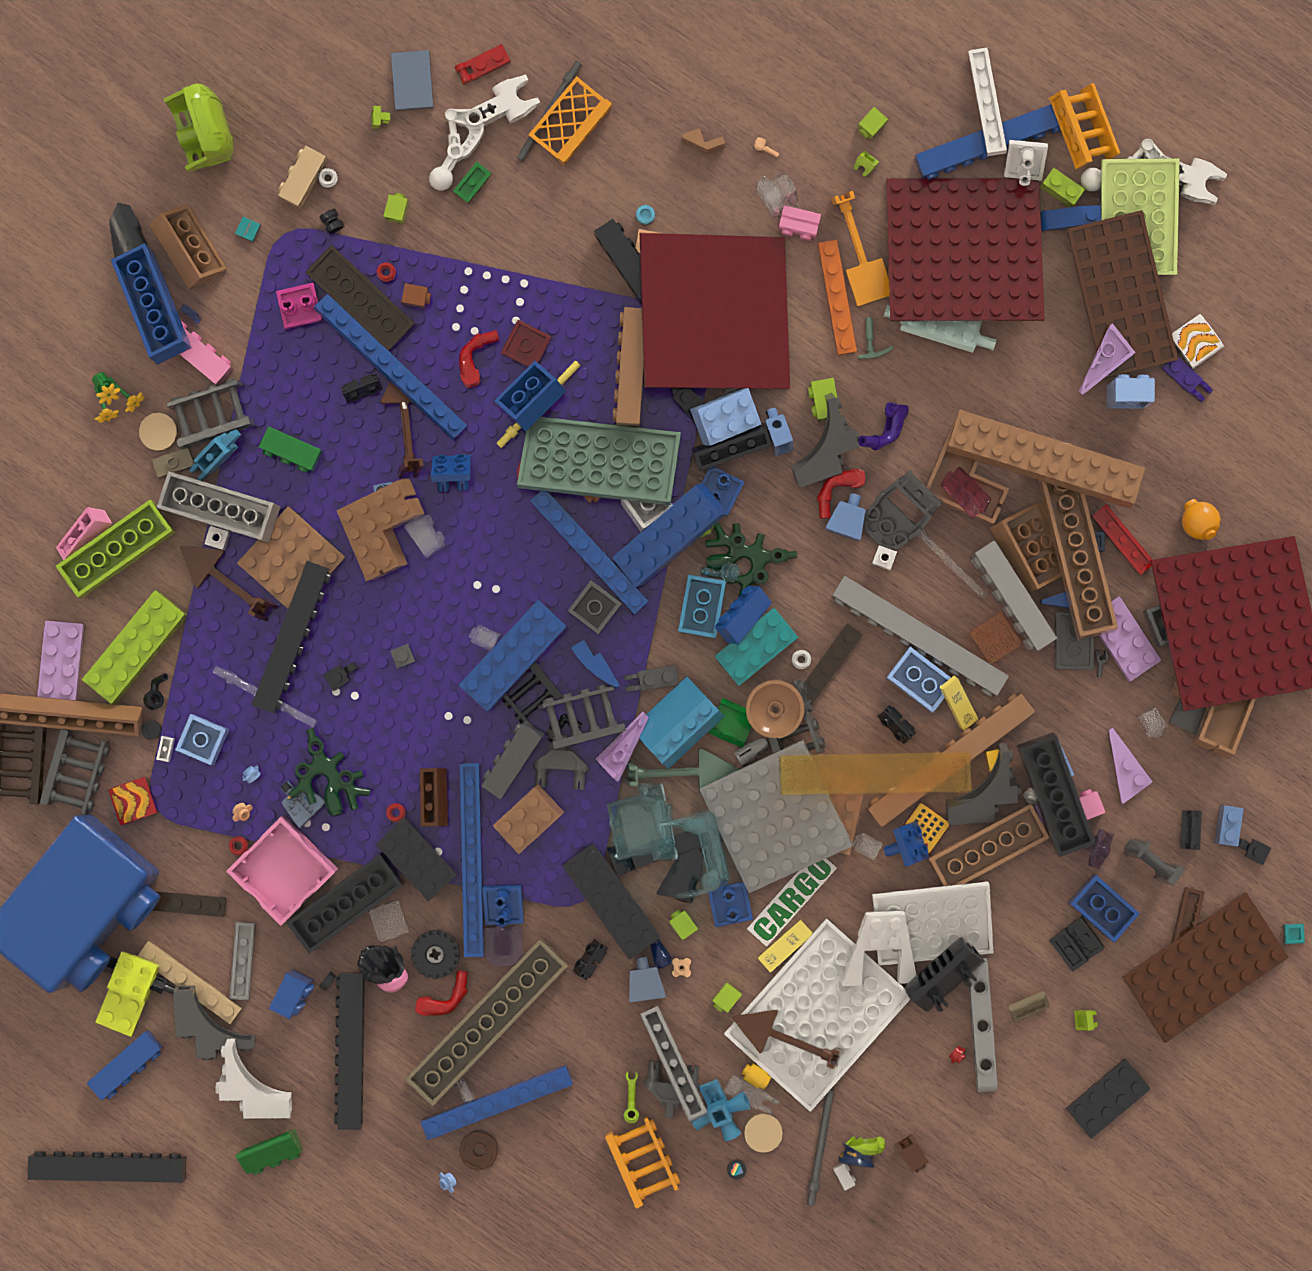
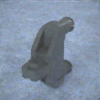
M571 745L548 751L533 763V767L536 769L534 786L540 785L541 779V787H547V770L563 769L574 772L573 789L578 790V782H580V790H585V776L589 766L571 749Z
M649 1061L648 1078L644 1080V1085L661 1102V1106L666 1107L665 1117L673 1118V1109L678 1108L681 1103L672 1083L659 1079L661 1062L656 1061L655 1069H653L654 1061ZM687 1065L691 1079L697 1091H699L698 1073L700 1066L694 1065V1073H692L693 1066Z

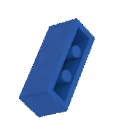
M759 586L744 588L741 592L742 594L730 605L728 611L719 618V622L714 626L727 643L739 644L772 604L771 600Z

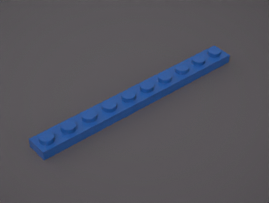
M328 294L314 306V310L452 440L467 427L453 411Z
M479 763L460 764L464 957H484Z

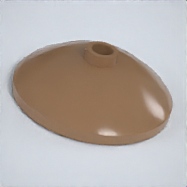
M780 680L766 681L758 685L751 692L747 700L746 714L749 723L759 734L769 738H782L793 733L801 724L804 716V702L798 690L791 684ZM777 705L779 712L774 713L772 707Z

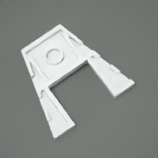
M903 911L865 912L858 932L857 942L852 949L851 959L847 962L845 968L846 973L844 978L841 979L842 986L862 985L864 951L899 949L897 982L899 984L909 983L916 976L908 927Z

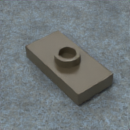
M189 448L152 459L158 478L167 476L168 471L176 473L191 468L194 465Z
M1041 991L1008 1007L1014 1022H1017L1050 1006L1044 991Z

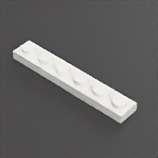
M988 49L969 50V61L987 156L1007 153Z

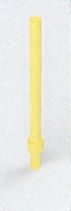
M574 361L557 379L558 382L563 385L581 365ZM516 423L513 426L510 425L505 430L506 433L496 444L502 449L511 438L514 439L519 434L518 431L521 427Z

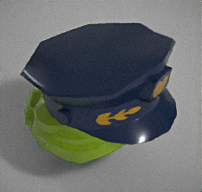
M852 1136L846 1144L842 1142L845 1149L838 1157L839 1163L873 1168V1155L883 1152L886 1144L885 1139L882 1137L862 1139L860 1137L856 1139L855 1136Z

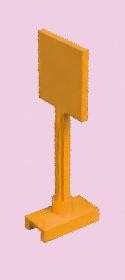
M853 191L845 193L846 199L844 195L840 196L841 201L839 196L830 199L832 205H839L841 213L843 212L859 261V266L847 269L846 273L856 305L861 306L889 296V278L882 258L867 262L851 212L850 201L855 196Z

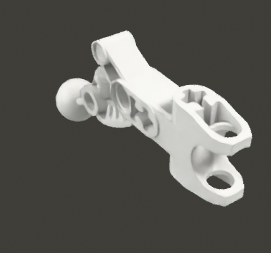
M526 75L507 79L492 88L496 97L472 109H448L445 112L450 130L448 135V156L442 166L434 168L429 175V183L434 189L443 191L452 185L453 175L451 172L457 162L468 158L473 153L484 135V126L505 115L509 123H514L526 117L540 105L538 98L524 101L517 96V91L528 83ZM492 108V110H494L495 113L491 114V112H489L488 109ZM472 116L480 118L477 123H472L469 119ZM456 125L466 127L469 130V135L462 145Z
M1151 139L1143 140L1139 145V150L1132 157L1129 156L1127 158L1140 159L1143 156L1144 159H1169ZM1194 158L1191 166L1179 161V185L1183 186L1180 195L1193 202L1215 205L1218 198L1207 191L1205 187L1206 180L1224 181L1227 174L1212 163L1202 159ZM1097 168L1086 169L1080 177L1083 188L1087 191L1100 190L1101 171Z

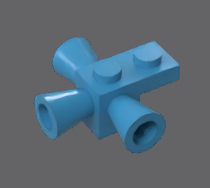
M718 1079L701 1085L699 1089L707 1104V1115L693 1121L694 1128L698 1131L712 1122L714 1128L720 1126L724 1141H730L738 1137L741 1131L732 1121L734 1112L751 1109L745 1092L742 1091L728 1101Z

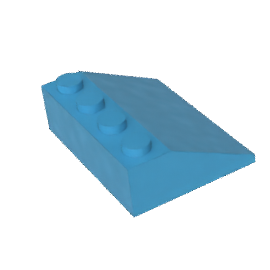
M686 676L646 714L649 719L640 735V740L669 769L725 716Z

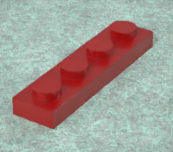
M1107 504L1091 516L1138 575H1141L1151 567L1150 561L1153 559Z

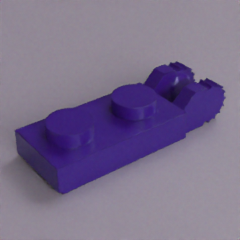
M1179 357L1178 360L1165 363L1161 367L1179 386L1201 403L1205 398L1194 388L1199 385L1209 394L1213 391Z

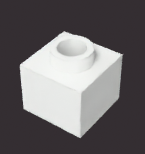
M210 526L205 544L225 551L231 532ZM215 534H219L220 539L218 541H214L213 539Z
M879 545L872 565L890 571L897 552ZM882 554L888 555L887 561L881 559Z

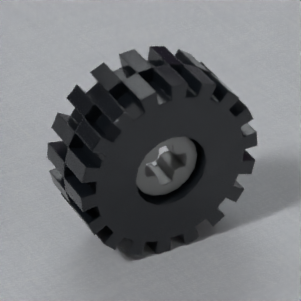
M430 930L420 935L414 942L411 949V961H413V966L418 970V973L423 974L426 978H443L449 975L459 963L460 947L450 933L443 930ZM433 949L441 953L437 960L430 956L433 953Z

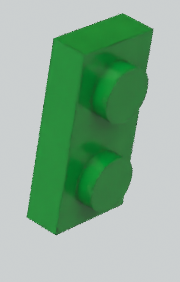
M476 162L453 192L469 204L491 177L492 173Z

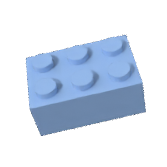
M1118 375V378H1115L1106 386L1107 409H1145L1155 402V378H1149V375H1138L1137 378H1130V375Z
M749 388L735 390L690 409L703 445L711 446L761 425Z
M911 647L905 651L886 676L888 681L930 713H933L945 698L940 686L951 678Z

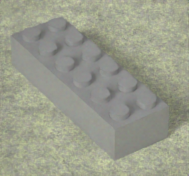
M169 471L157 505L158 509L267 543L270 541L281 507L269 501Z
M995 540L971 555L973 558L971 563L976 570L980 569L982 572L981 578L986 586H991L993 590L991 592L992 596L1003 605V613L1014 622L1012 627L1017 634L1023 636L1024 640L1022 642L1028 651H1038L1057 639Z

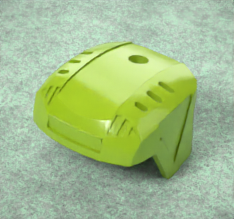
M195 83L164 98V102L172 112L178 131H176L178 141L186 153L189 164L185 166L186 171L193 172L232 159L234 141L223 110V104L209 87ZM180 112H183L188 123L186 127L181 122ZM197 154L199 160L194 162L193 155Z

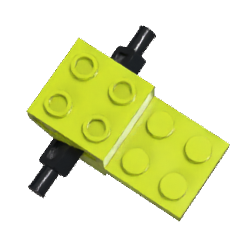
M122 951L119 959L111 957L104 971L111 973L112 976L107 986L109 990L95 1023L132 1037L152 990L160 994L163 991L173 994L175 987L167 984V979L157 976L160 965Z

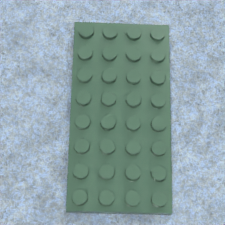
M540 417L526 431L517 487L671 505L681 432Z

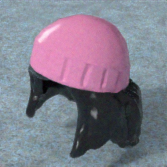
M370 945L361 951L357 962L366 981L377 984L379 988L389 993L397 992L404 987L408 980V973L404 967L403 957L397 951L396 946H393L392 949L387 946Z

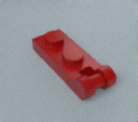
M500 44L466 62L456 65L454 68L460 74L462 84L465 85L511 63L503 45ZM471 68L473 73L468 74L466 70Z

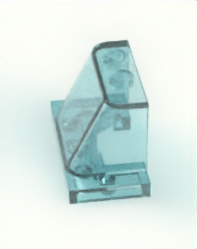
M639 784V795L607 803L610 817L609 825L612 828L613 844L616 847L618 860L652 854L653 861H672L678 859L663 784Z

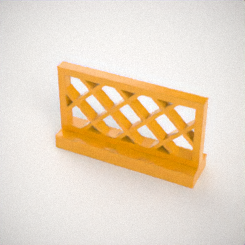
M576 76L528 136L564 166L612 108V103L607 99L605 100ZM576 83L583 87L584 95L573 96L572 88ZM587 97H595L600 101L596 107H587ZM584 98L585 108L574 109L573 99ZM571 99L572 109L561 110L560 103L562 100ZM586 111L585 121L575 122V112ZM572 112L573 123L562 124L561 113ZM551 114H559L560 124L549 125L548 117ZM574 126V134L569 137H563V127ZM560 127L561 137L550 138L549 128ZM547 128L548 139H539L535 136L539 129ZM562 140V149L556 153L551 149L550 141Z

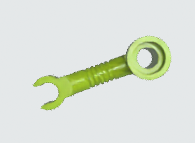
M627 1071L628 1109L624 1112V1119L627 1123L634 1124L639 1119V1112L635 1109L638 1073L636 1072L635 1079L631 1080L628 1078ZM634 1112L635 1117L629 1118L628 1113Z

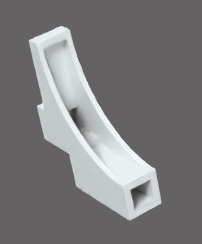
M227 1039L225 1046H222L221 1050L222 1058H225V1064L222 1067L223 1075H221L219 1082H216L215 1087L216 1094H219V1101H240V1111H243V1118H290L292 1113V1092L270 1088L254 1078L239 1058L235 1039Z

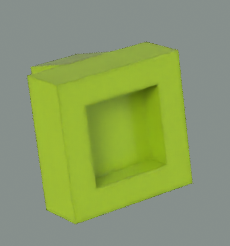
M373 106L371 129H379L381 124H389L390 113L381 112V106Z
M864 150L856 159L853 168L857 170L860 166H863L865 172L862 175L866 177L876 168L879 161Z
M1074 1011L1076 1030H1094L1098 1026L1097 1022H1093V1015H1097L1096 1011Z

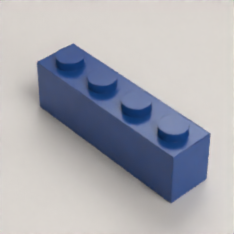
M149 1030L145 1031L87 1082L88 1086L101 1101L106 1097L108 1100L117 1093L115 1089L120 1085L124 1087L132 1080L130 1077L135 1072L139 1074L147 1067L145 1063L148 1060L154 1061L161 1055L160 1050L163 1046Z

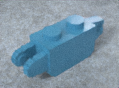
M232 430L228 435L223 433L217 436L194 459L195 464L189 471L194 473L199 468L201 469L202 473L198 476L197 480L203 481L211 473L216 472L238 448L235 441L241 436L238 430Z

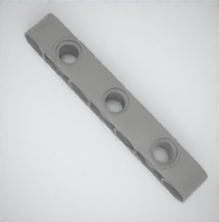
M983 958L985 962L973 972L977 981L975 982L970 978L972 986H968L978 1093L996 1092L998 1090L987 958ZM983 982V990L976 992L974 989L975 983ZM985 1020L987 1027L984 1030H978V1022ZM984 1059L990 1061V1066L987 1069H982L980 1066L981 1061Z

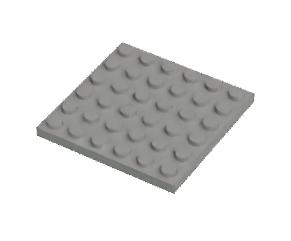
M804 740L699 789L749 893L853 846Z

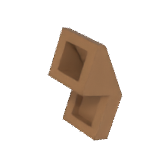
M700 128L682 134V141L705 153L725 148L723 136L704 142Z

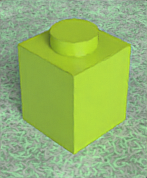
M873 107L858 124V132L864 138L872 140L887 124L888 119Z
M399 193L389 194L383 216L385 220L404 224L409 205L405 195Z
M678 909L670 915L672 919L669 922L682 940L698 930V927L685 909L683 911Z
M726 981L713 997V1006L721 1013L723 1011L728 1013L742 996V993Z

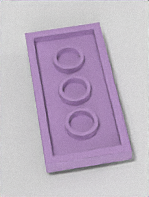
M1119 596L1112 600L1118 629L1112 633L1099 635L1128 682L1156 665L1161 659Z
M45 621L37 697L77 700L85 624Z

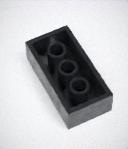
M407 817L403 818L376 843L428 901L458 875L454 868Z

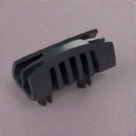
M961 936L905 986V991L908 997L923 1010L928 1012L935 1006L937 1011L942 1012L941 1003L948 1007L944 997L963 981L966 986H972L970 978L975 982L977 981L973 972L985 960L976 948L968 942L965 943Z

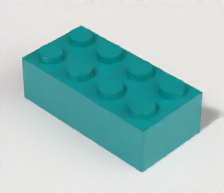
M773 608L755 623L739 644L730 643L715 655L714 658L737 686H740L795 641L798 636L777 610Z

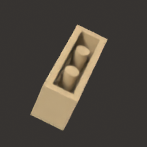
M308 146L300 149L296 157L297 162L295 166L292 165L287 172L288 178L286 182H282L278 188L280 199L300 210L315 185L319 173L328 161L325 155Z

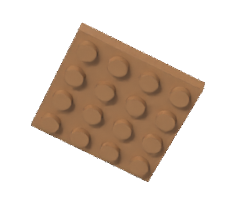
M288 506L276 519L269 543L257 540L237 564L289 609L307 560L329 568V573L332 574L346 557Z

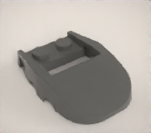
M910 470L876 497L874 503L865 513L864 528L880 546L891 550L901 548L922 531L941 505L942 500H939ZM897 488L925 514L917 524L908 518L888 498Z

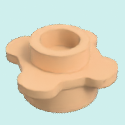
M244 803L237 804L233 808L232 813L234 816L232 819L235 822L238 820L246 821L253 807L250 804L247 806Z
M674 958L672 960L674 965L672 974L674 977L679 975L689 977L691 975L689 970L691 960L689 958Z

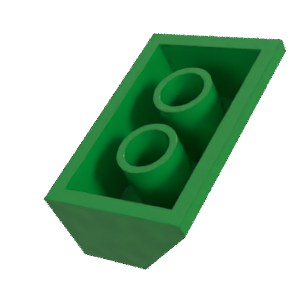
M292 1129L242 1149L235 1156L246 1174L252 1172L253 1175L263 1172L264 1167L270 1165L271 1168L281 1165V1161L288 1158L291 1161L300 1157L299 1153L303 1151L296 1130Z

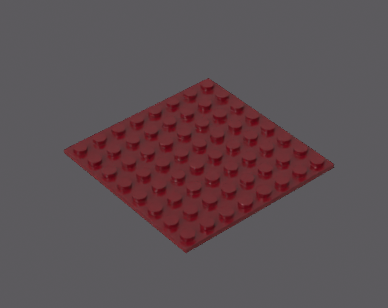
M1019 178L886 179L890 321L1045 320L1039 180H1030L1029 185L1023 186L1019 183Z
M639 233L644 387L790 389L785 237Z
M1295 536L1150 561L1183 711L1312 689V610Z

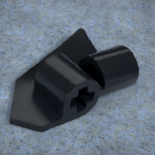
M117 203L109 219L114 258L144 243L148 246L142 233V227L131 206Z
M697 848L676 858L656 892L657 895L676 898V900L685 903L693 902L704 856Z

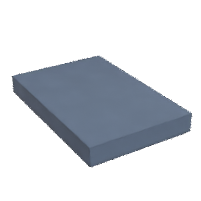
M429 50L391 53L395 110L434 108Z

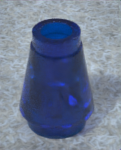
M660 939L650 945L654 965H657L658 969L672 964V957Z

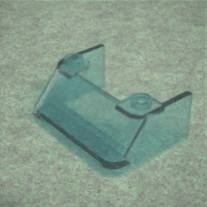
M701 811L658 823L659 827L686 821L688 830L693 834L699 835L708 871L701 878V888L676 894V898H689L711 892L729 882L730 874L715 815L711 811Z

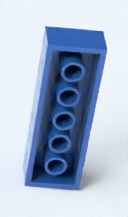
M144 243L111 259L149 358L158 365L191 349L192 347L153 250Z
M704 484L695 485L612 558L635 588L644 586L727 513Z
M537 600L459 686L482 708L489 712L561 635L567 626Z

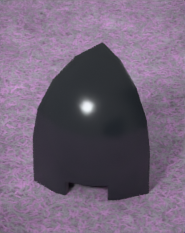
M617 846L607 847L617 876L636 869L631 856L626 850Z

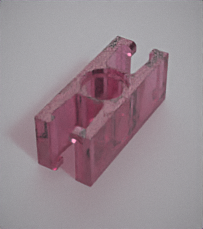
M961 467L956 468L954 473L952 471L948 472L940 485L972 518L978 515L979 510L981 513L985 512L992 500Z

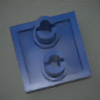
M471 455L433 456L431 481L437 482L438 491L442 492L443 485L444 492L450 489L449 481H456V488L459 491H462V484L463 491L469 489Z
M713 466L708 469L701 484L707 487L727 513L725 516L728 517L745 482Z
M917 821L894 829L896 842L884 846V853L887 857L901 853L905 867L929 857L928 848L924 843L922 830Z
M744 882L707 889L715 927L753 920L747 888Z
M522 885L483 886L485 925H497L502 928L507 924L524 923Z

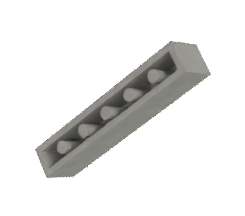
M656 1006L641 1013L642 1021L689 1122L691 1123L706 1116L707 1111L659 1007Z

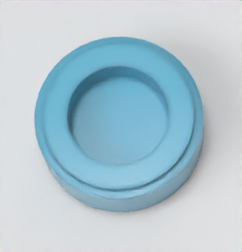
M649 205L640 206L636 211L637 221L642 225L651 224L655 219L654 209Z

